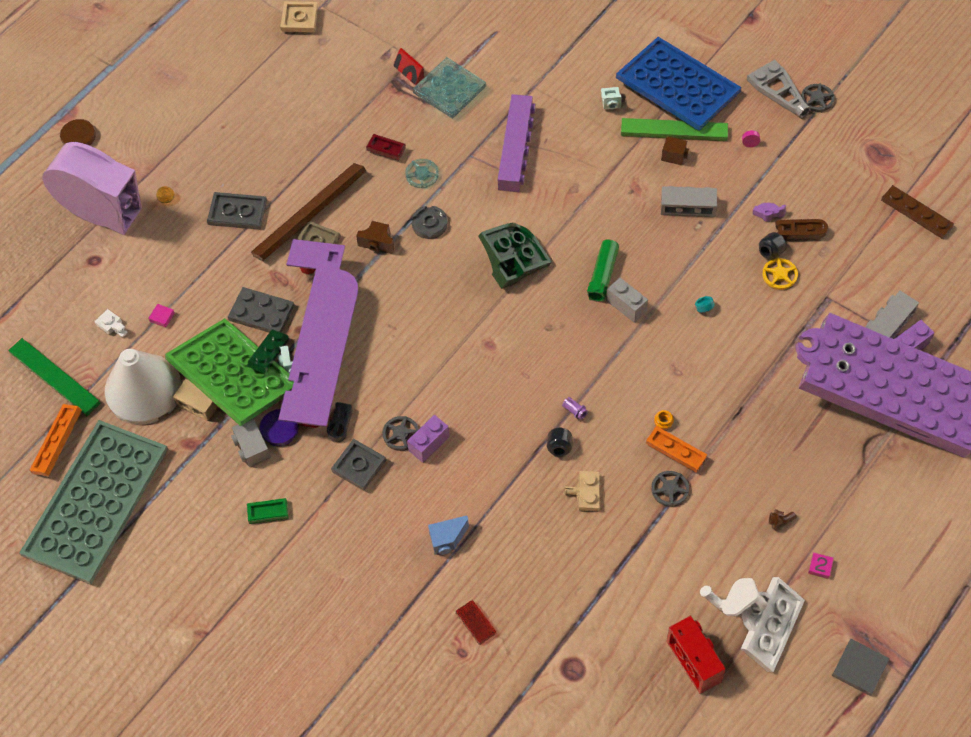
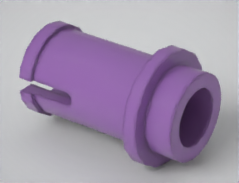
M571 397L565 399L562 407L574 414L576 419L582 420L587 415L588 410H586V407L584 405L581 406Z

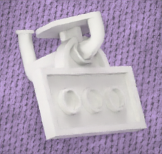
M779 577L772 578L766 592H758L755 581L752 578L739 579L733 584L726 600H721L714 594L710 586L702 587L700 590L701 596L723 611L725 615L738 616L742 614L743 623L749 631L741 650L767 672H774L805 600Z

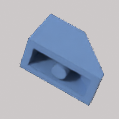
M468 516L428 525L435 555H445L455 550L469 528Z

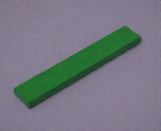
M23 338L8 350L13 357L74 406H79L85 416H88L101 404L96 397Z

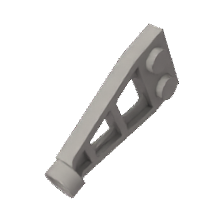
M776 60L747 75V81L757 91L792 113L797 114L800 118L805 117L810 112L811 108L802 99L786 70ZM777 79H780L784 85L778 91L767 86ZM787 92H790L794 97L789 102L781 97Z

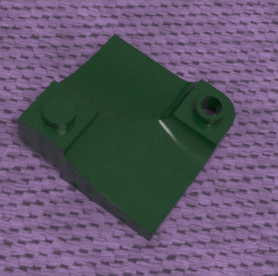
M516 223L503 224L483 231L478 236L488 254L493 270L492 276L501 289L516 284L517 281L549 266L552 262L533 233L526 227Z

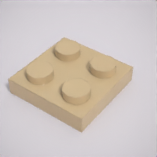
M284 1L280 26L281 32H315L318 3Z

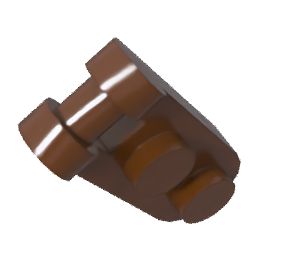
M791 219L775 222V227L778 230L777 233L783 236L785 240L823 238L828 231V224L822 219Z

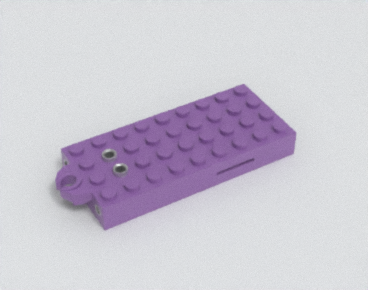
M832 313L825 317L820 329H808L801 334L799 339L810 341L812 347L807 348L799 342L796 344L797 358L807 365L799 389L963 458L971 453V371Z

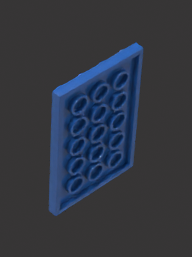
M659 36L616 73V79L699 131L741 92L742 88Z

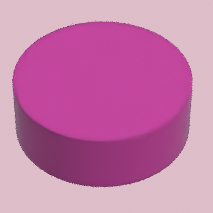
M753 130L745 132L742 135L743 145L746 147L757 146L760 143V134Z

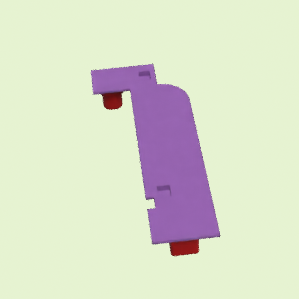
M296 239L292 241L286 265L300 267L304 274L315 272L288 379V381L294 383L292 391H285L279 421L294 422L304 427H327L358 295V283L355 277L347 271L340 270L345 245Z

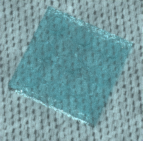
M446 57L413 88V93L453 119L486 87V82Z

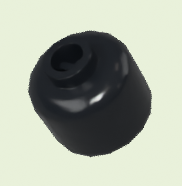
M771 232L760 240L758 247L763 257L772 260L780 256L786 250L787 245L783 236L776 232Z
M561 427L552 429L547 435L548 451L556 457H563L571 452L572 433Z

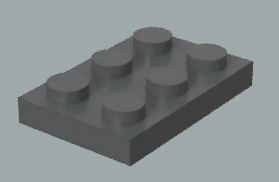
M242 287L228 315V320L268 333L272 329L282 333L295 305L293 301Z

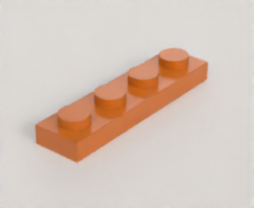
M62 405L29 470L33 474L49 477L82 411L79 406Z

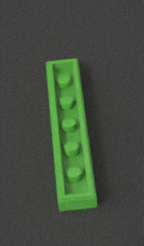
M622 118L621 136L666 138L668 136L677 139L727 141L728 123L708 122L699 131L684 121Z

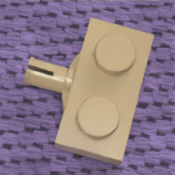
M579 471L577 487L565 486L564 494L576 495L579 511H599V472Z

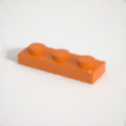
M658 426L654 428L646 440L648 446L696 473L707 459L706 453Z

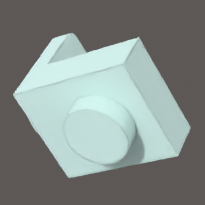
M602 88L603 109L621 108L622 97L619 93V88Z
M288 346L280 347L281 354L278 355L279 364L290 374L293 361L291 362Z

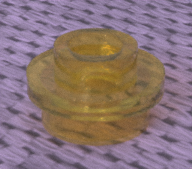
M168 186L160 187L156 194L157 200L161 203H169L175 196L174 191Z

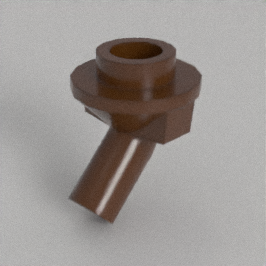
M775 509L774 513L771 512L769 515V524L772 525V529L780 528L782 524H787L796 519V514L790 512L784 515V512Z

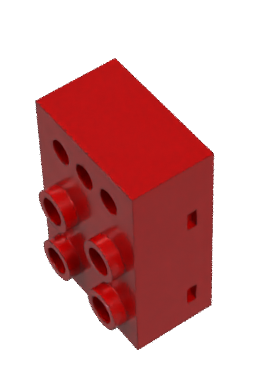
M690 615L669 627L666 642L699 694H702L722 683L725 667L714 652L712 641L703 635L701 624L697 620L694 621Z

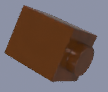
M667 136L662 149L661 161L682 165L684 159H687L689 155L688 141Z

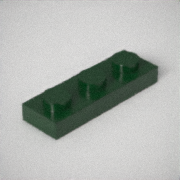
M272 329L248 360L247 367L265 374L281 352L280 347L287 344L289 336Z

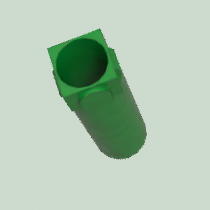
M606 239L601 243L592 278L587 289L589 300L605 302L619 250V244L616 241Z

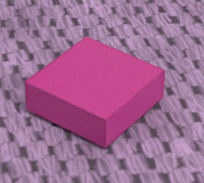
M157 304L148 319L150 322L166 328L175 312L171 308Z

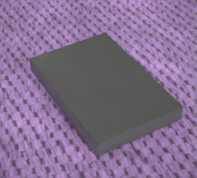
M214 192L207 224L261 230L267 197Z

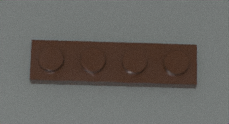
M894 185L882 196L881 201L941 239L954 226L953 222Z

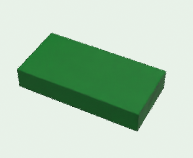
M287 498L247 503L248 523L254 524L289 519Z

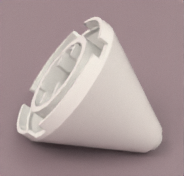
M126 349L120 354L106 381V402L114 415L126 423L135 425L151 424L159 421L158 418L167 412L170 414L177 406L173 395L181 386L182 380L178 370L165 358L135 349Z

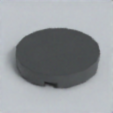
M436 206L421 207L412 216L413 231L421 238H437L447 229L446 213Z

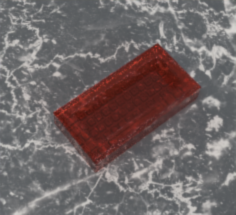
M473 600L455 611L479 645L496 634V630Z

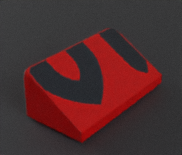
M400 48L394 61V67L416 85L425 79L424 67L405 50Z

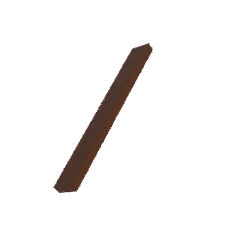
M353 163L251 251L253 257L264 261L366 172L365 167Z

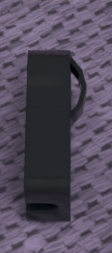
M336 402L332 420L330 419L327 427V434L331 441L341 442L347 436L353 410L351 404ZM338 427L344 430L340 436H337Z

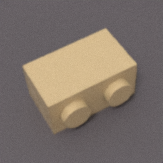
M188 379L183 381L173 395L177 406L206 421L210 420L218 408L211 399Z

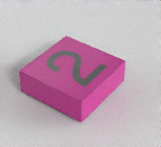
M813 552L808 574L829 579L834 558Z

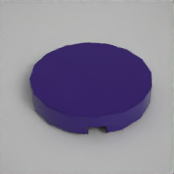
M281 409L268 412L260 422L262 438L273 446H284L291 443L299 431L298 423L278 420Z

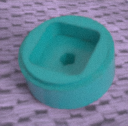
M704 296L695 302V306L698 312H707L714 308L715 303L712 297Z

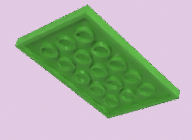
M225 318L165 354V359L240 426L282 400L285 391H292L294 383L288 381L290 374L275 361L265 374L247 367L248 360L257 350L258 346Z

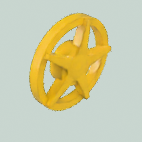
M776 258L765 264L762 276L768 286L784 290L796 283L798 271L796 266L789 260ZM777 263V267L774 269L768 268L771 264ZM781 263L789 265L790 268L782 267ZM794 271L795 274L793 281H791L787 276L788 273ZM766 272L772 274V282L766 277ZM777 281H778V282L786 281L788 284H787V285H776L775 283H776Z

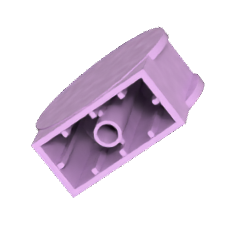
M78 142L64 144L43 173L42 179L46 189L63 207L85 221L110 228L122 235L127 232L142 209L135 170L116 162L107 154L89 145Z

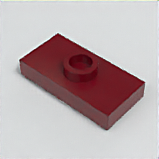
M376 134L372 135L366 146L367 151L398 161L406 148L405 143Z

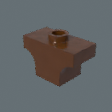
M371 221L370 226L366 230H358L356 238L359 247L393 254L395 249L394 240L390 237L389 224Z

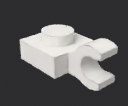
M108 309L95 321L96 326L109 335L114 331L123 338L128 333L124 330L125 326L121 324V318Z

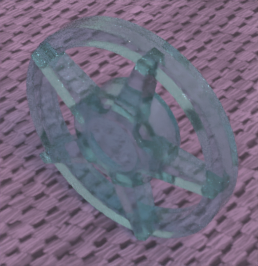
M417 159L407 166L405 175L410 185L417 188H426L437 181L439 171L437 165L432 160ZM419 163H427L425 166L418 165ZM430 165L434 167L436 174L429 172L428 168ZM414 166L416 168L415 172L408 174L411 167ZM416 177V179L420 180L421 184L413 182L410 178ZM428 177H434L430 182L423 184V181L428 179Z

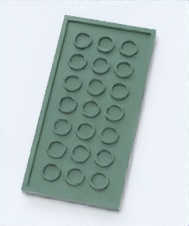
M98 420L19 554L29 560L92 584L168 451L167 446Z

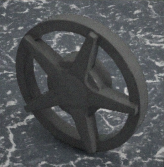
M821 83L808 85L801 94L804 102L811 108V111L815 112L828 110L834 102L833 91ZM812 88H818L817 91H810V90H809V89H812ZM821 89L826 90L828 93H823ZM805 93L811 96L808 102L804 99ZM831 98V102L826 106L824 99ZM811 104L821 105L822 107H813Z
M397 416L390 419L384 425L382 431L383 439L386 445L394 450L408 449L406 439L409 434H415L419 429L416 422L411 418ZM403 420L401 425H391L393 422ZM406 421L410 422L416 430L407 429L405 426ZM388 427L393 430V435L389 439L386 438ZM393 440L402 441L404 446H396L390 442Z
M664 471L654 478L651 491L655 500L660 504L677 506L686 500L689 493V484L681 473ZM673 475L676 477L673 480H667L663 476ZM660 478L663 486L655 490V483ZM679 478L684 482L686 490L678 487L677 481ZM677 492L684 493L680 500L673 502V496ZM663 493L669 497L670 502L662 500L657 494Z

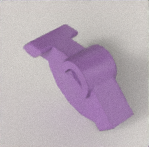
M762 203L753 209V215L763 218L766 222L771 221L774 217L779 216V218H782L786 213V205L779 207L774 203Z

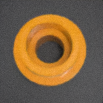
M662 410L655 415L654 423L661 429H668L673 425L674 417L669 411ZM666 419L667 422H661L660 420Z

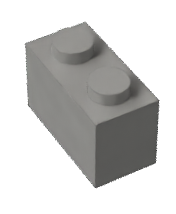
M619 278L607 289V302L634 323L647 311L648 299L623 279Z
M254 418L242 426L235 425L232 427L234 434L231 435L235 446L239 445L241 448L238 453L242 462L247 461L248 466L251 467L271 458Z

